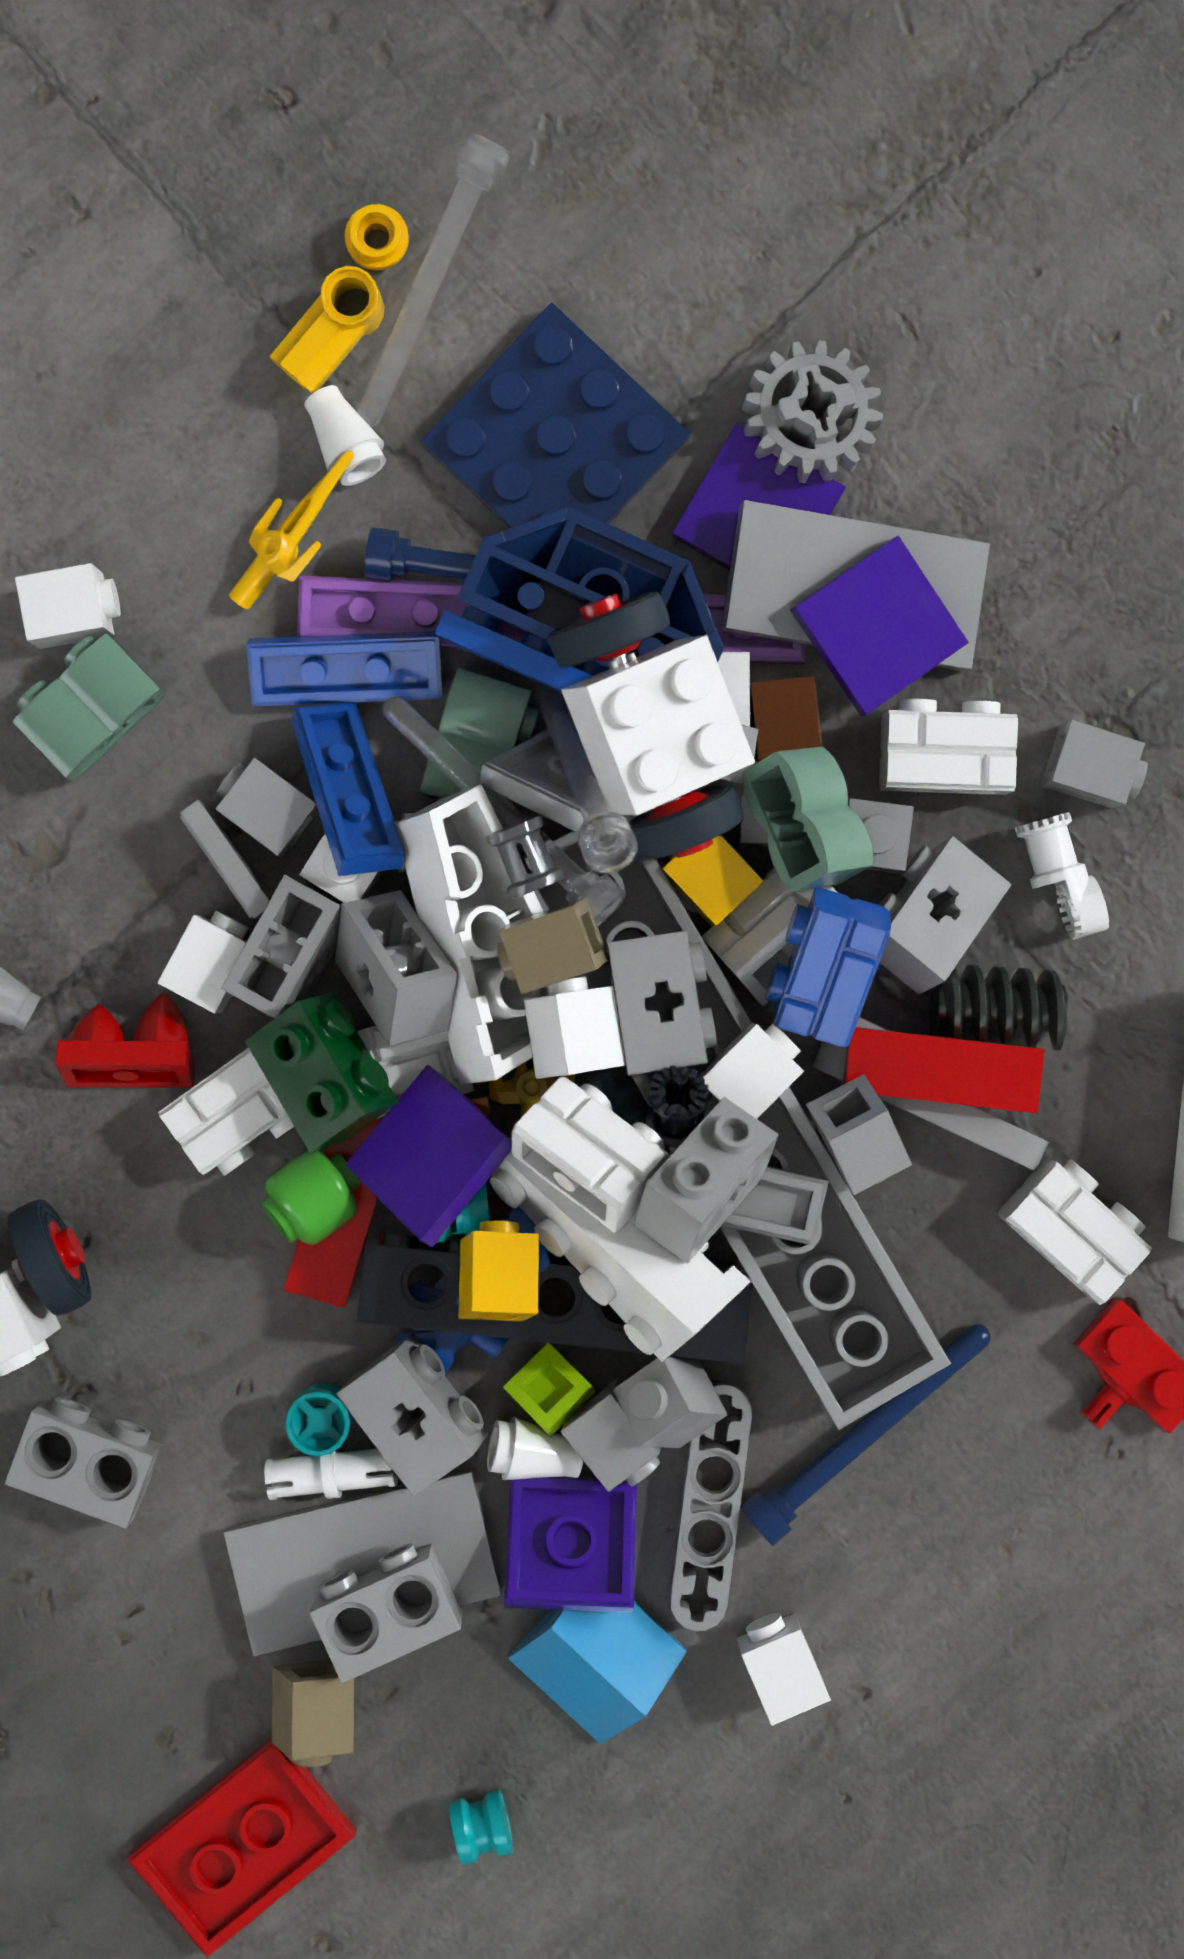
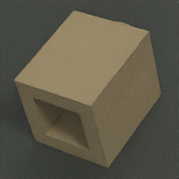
M587 897L514 921L499 930L502 942L497 945V953L501 967L510 981H517L521 995L597 970L609 960Z
M331 1660L272 1666V1744L293 1761L294 1764L306 1767L326 1765L331 1762L334 1755L353 1753L354 1679L341 1684Z

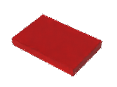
M271 1736L134 1848L126 1860L206 1958H208L355 1837L357 1829L305 1766L294 1764L293 1761L272 1744Z

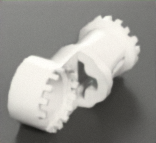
M1070 812L1016 827L1015 831L1017 837L1024 838L1035 874L1030 879L1032 889L1055 883L1056 895L1059 897L1057 898V903L1061 904L1059 911L1060 913H1067V916L1063 917L1062 921L1063 923L1070 922L1071 925H1067L1065 928L1069 932L1070 938L1075 940L1106 931L1109 928V917L1098 882L1092 875L1088 876L1085 864L1077 862L1067 825L1072 822Z

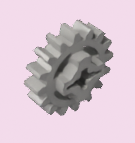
M819 340L813 354H806L803 346L797 341L792 343L787 361L774 351L769 355L765 364L767 372L755 370L749 383L750 388L754 392L747 393L742 404V411L755 416L747 420L743 431L745 436H761L762 440L755 452V456L758 459L767 457L771 453L778 458L775 464V474L780 476L791 465L797 467L799 483H806L812 469H819L823 480L830 482L837 472V463L848 472H851L860 460L858 452L868 454L876 438L869 431L878 429L883 420V413L869 408L877 403L881 396V390L876 387L864 388L862 383L865 381L870 369L867 365H864L852 371L847 366L851 352L848 349L844 348L834 359L827 356L826 341ZM788 381V397L779 399L777 405L771 406L774 392L779 386ZM803 404L808 405L809 410L802 411ZM815 414H823L821 421L816 419ZM852 418V427L849 435L837 444L835 439L838 434L837 426L844 425L847 419Z

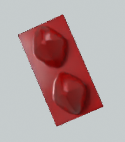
M161 993L142 1014L135 1028L132 1041H124L123 1033L117 1020L103 1005L97 1004L78 1021L69 1040L57 1041L55 1063L67 1087H194L196 1064L189 1048L187 1028L181 1012L166 993Z

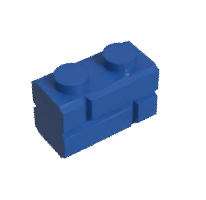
M814 888L808 907L797 904L792 913L785 942L794 944L788 965L776 962L766 990L765 1000L774 1002L773 1024L780 1029L803 1036L812 1035L816 1040L843 1048L849 1047L891 932L890 911L883 906L860 899L852 900L847 895L824 888Z

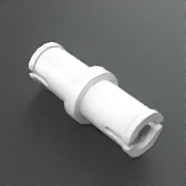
M377 1448L339 1452L337 1449L331 1454L323 1456L308 1455L281 1459L267 1458L265 1461V1484H272V1487H267L266 1490L270 1500L324 1493L327 1499L340 1498L342 1491L382 1486L396 1487L398 1484V1475Z

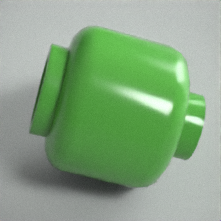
M306 1149L266 1179L265 1190L268 1197L261 1201V1205L274 1226L289 1243L299 1239L308 1245L319 1244L356 1215L358 1206L352 1191L361 1184L358 1177L345 1165L347 1162L340 1154L335 1155L329 1160L319 1151L310 1153Z

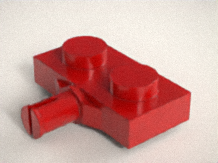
M1113 1298L1072 1343L1095 1366L1101 1381L1105 1385L1080 1413L1084 1418L1089 1419L1088 1422L1095 1428L1101 1430L1105 1423L1125 1403L1140 1409L1161 1431L1170 1434L1184 1419V1360L1121 1299Z

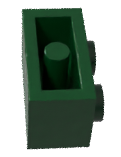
M334 992L297 1001L245 1040L310 1153L346 1141L399 1103L389 1086L388 1076L384 1068L372 1058L356 1030V1023L351 1012L339 1002Z

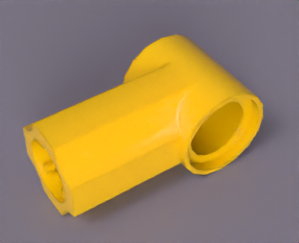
M345 266L335 269L326 277L321 287V295L269 356L277 366L310 394H313L322 387L361 338L375 331L383 320L385 306L373 278L368 272L359 267ZM361 289L369 294V302L365 310L360 314L345 316L337 312L338 300L346 291Z

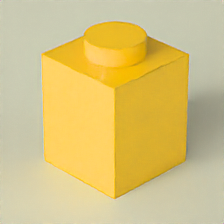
M721 835L712 839L713 844L692 855L676 858L675 854L666 856L670 861L662 868L668 881L711 927L717 926L764 882Z
M485 1221L480 1223L479 1231H472L460 1240L459 1319L525 1321L538 1314L539 1234L519 1233V1223Z

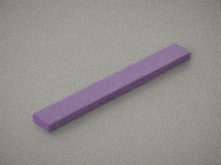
M299 576L297 637L436 631L445 609L461 616L465 606H471L457 600L464 583L392 580L389 582L365 578ZM703 594L716 630H718L725 647L723 652H750L751 663L803 665L805 663V644L722 631L726 595ZM503 622L500 623L497 633L519 643L524 632ZM440 639L441 649H462Z

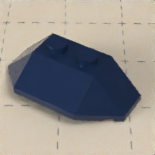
M571 506L484 537L457 600L519 631L529 633L549 642L548 635L553 630L582 617L579 608L615 593H617L619 601H623L644 593L658 592L668 612L670 624L662 631L642 640L636 649L626 654L634 653L636 657H639L678 639L707 635L718 663L725 648L718 630H716L690 561ZM613 659L604 662H597L594 660L591 661L607 669H610L608 666V662Z

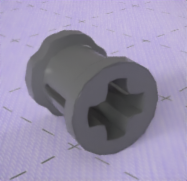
M542 815L523 820L486 836L489 846L497 847L511 882V885L507 888L510 899L534 892L566 877L562 867L554 866L540 831L545 825ZM519 843H521L524 847L532 870H530L527 866L526 860L524 858Z

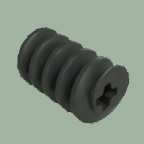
M967 965L960 980L957 970L954 968L945 982L932 988L930 1000L931 1036H936L940 1025H947L950 1038L961 1039L965 1027L968 1026L973 1028L976 1041L986 1042L991 1028H998L1001 1044L1011 1045L1016 1030H1023L1027 1047L1036 1048L1041 1033L1044 1031L1049 1032L1053 1050L1061 1051L1067 1029L1068 995L1065 986L1061 985L1060 978L1055 970H1043L1035 983L1034 975L1030 969L1018 968L1010 982L1004 967L993 966L984 981L979 965Z

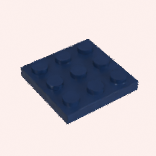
M551 302L421 440V444L510 529L570 506L609 524L689 440L691 433Z

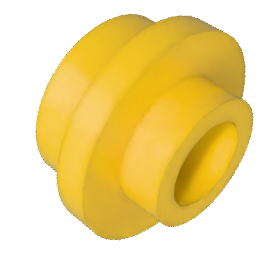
M381 204L364 206L350 217L346 225V247L352 259L360 266L370 270L388 269L396 265L407 251L409 235L406 223L401 215L391 207ZM374 230H382L389 235V240L384 247L375 249L366 244L367 235Z

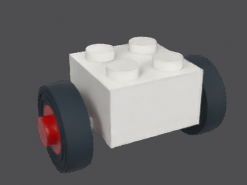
M658 592L644 593L623 601H619L617 593L580 607L579 610L582 617L553 630L548 635V639L555 660L560 667H571L591 660L604 662L613 659L608 662L610 669L561 690L610 815L637 816L624 826L626 840L636 860H653L675 854L676 858H681L708 848L713 844V838L729 831L744 819L743 808L732 785H718L698 791L694 790L755 763L707 635L678 639L636 657L634 653H626L636 649L642 640L662 631L670 624L668 612Z
M43 1199L29 1202L17 1208L8 1216L10 1238L17 1259L12 1261V1268L0 1273V1377L34 1361L36 1356L48 1351L49 1347L45 1339L61 1329L56 1316L70 1313L91 1300V1286L84 1264L86 1259L80 1241L74 1231L65 1225L55 1209Z

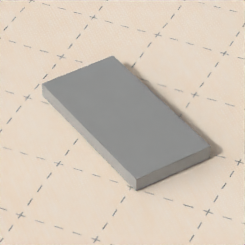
M744 500L739 504L721 630L813 646L790 609L887 541L899 535L969 642L936 667L968 671L972 669L990 543Z
M472 1468L446 1474L414 1497L405 1485H400L228 1527L224 1531L253 1656L321 1640L309 1613L315 1597L321 1594L319 1586L346 1571L354 1570L357 1577L380 1567L378 1563L380 1557L400 1546L410 1543L414 1545L415 1550L432 1544L460 1606L502 1595L500 1580ZM406 1581L396 1589L399 1598L409 1606L424 1605L432 1598L428 1587L419 1581ZM347 1608L338 1614L341 1625L350 1632L372 1627L370 1616L362 1609Z

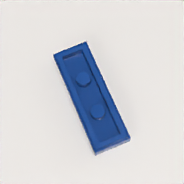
M435 631L251 638L246 644L252 706L443 699L441 641L435 634Z
M356 702L294 708L291 724L338 876L402 869L405 852Z

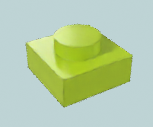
M547 1343L503 1386L507 1394L550 1437L595 1393L592 1385L550 1343Z

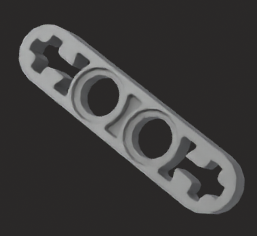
M822 1042L811 1067L843 1081L847 1047L843 1048ZM878 1095L885 1102L1036 1171L1049 1143L973 1106Z
M714 1380L711 1383L718 1397L723 1394L729 1395L732 1406L740 1409L738 1416H729L727 1418L724 1434L726 1441L738 1439L737 1447L732 1449L718 1442L699 1445L701 1435L714 1440L716 1426L714 1424L688 1443L669 1595L671 1611L676 1621L684 1628L692 1631H707L717 1626L724 1618L728 1607L752 1410L744 1390L736 1383L727 1380ZM718 1456L724 1458L732 1466L733 1474L730 1482L719 1490H709L700 1485L696 1478V1472L700 1463L709 1457ZM710 1519L722 1526L725 1537L717 1550L702 1553L696 1551L690 1545L688 1534L695 1523ZM686 1561L701 1568L721 1566L719 1574L707 1569L706 1590L708 1596L714 1598L715 1602L714 1604H704L701 1614L691 1613L689 1602L681 1600L682 1594L690 1595L695 1589V1568L683 1569L684 1562Z

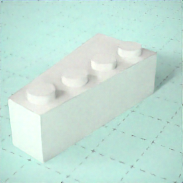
M479 784L448 795L395 823L405 852L404 863L417 915L457 972L449 1030L446 1033L459 1085L496 1080L531 1059L533 1056L524 1000L549 996L547 986L521 995L517 981H510L506 977L498 958L497 945L502 942L499 930L514 921L543 912V909L534 892L510 899L507 888L511 885L507 871L497 847L489 846L486 839L487 835L499 831L503 827L482 785Z
M512 1151L491 1175L490 1182L497 1195L510 1207L517 1208L519 1206L537 1225L534 1229L535 1233L539 1234L540 1242L552 1254L558 1257L564 1255L581 1273L579 1280L588 1295L603 1306L609 1304L625 1321L624 1330L631 1342L645 1354L651 1355L654 1353L661 1362L692 1338L751 1282L734 1266L723 1274L703 1254L708 1249V1242L687 1264L634 1226L637 1212L619 1232L614 1233L512 1155Z

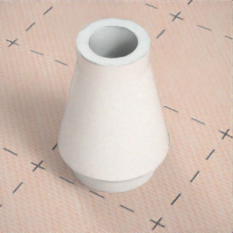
M337 386L323 387L307 398L304 406L312 419L327 471L332 468L346 450L352 451L354 457L339 478L342 485L352 486L371 478L382 469L386 463V458L382 452L384 441L344 399Z
M514 1416L509 1422L495 1421L488 1446L487 1468L489 1472L501 1473L503 1480L561 1476L579 1477L583 1459L563 1435L555 1432L550 1437L540 1426Z

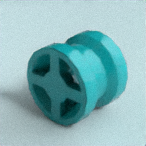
M500 1789L488 1791L482 1800L471 1803L463 1798L449 1801L453 1837L460 1862L463 1866L476 1863L480 1855L494 1852L501 1857L513 1854L512 1833L506 1805Z

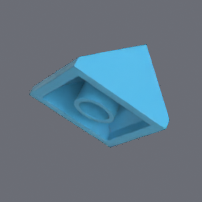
M634 1600L633 1613L550 1610L511 1651L508 1659L599 1744H602L646 1717L687 1650Z

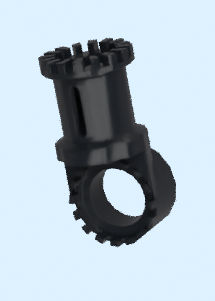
M670 1066V1070H666V1068L660 1069L659 1074H655L652 1077L648 1098L651 1107L646 1114L645 1125L649 1126L660 1136L664 1142L665 1151L669 1153V1157L704 1119L701 1112L706 1106L708 1084H704V1077H698V1072L694 1069L691 1072L687 1071V1068H682L681 1071H678L676 1066Z

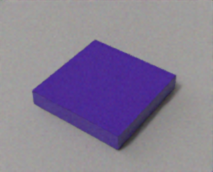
M738 423L735 424L672 533L673 538L730 570L739 504L742 501L748 500L830 515L846 486L834 479L830 482H825L820 472L816 469H812L806 483H799L797 467L791 465L780 476L775 474V464L778 458L771 453L767 457L758 459L755 456V452L762 438L760 436H745L744 427Z
M899 535L887 541L790 609L860 716H865L969 643Z
M427 1064L398 1099L399 1103L389 1110L345 1165L422 1242L433 1247L512 1151V1139L439 1071Z
M546 1477L510 1480L504 1608L633 1613L637 1484L630 1486L624 1480L608 1492L598 1479Z

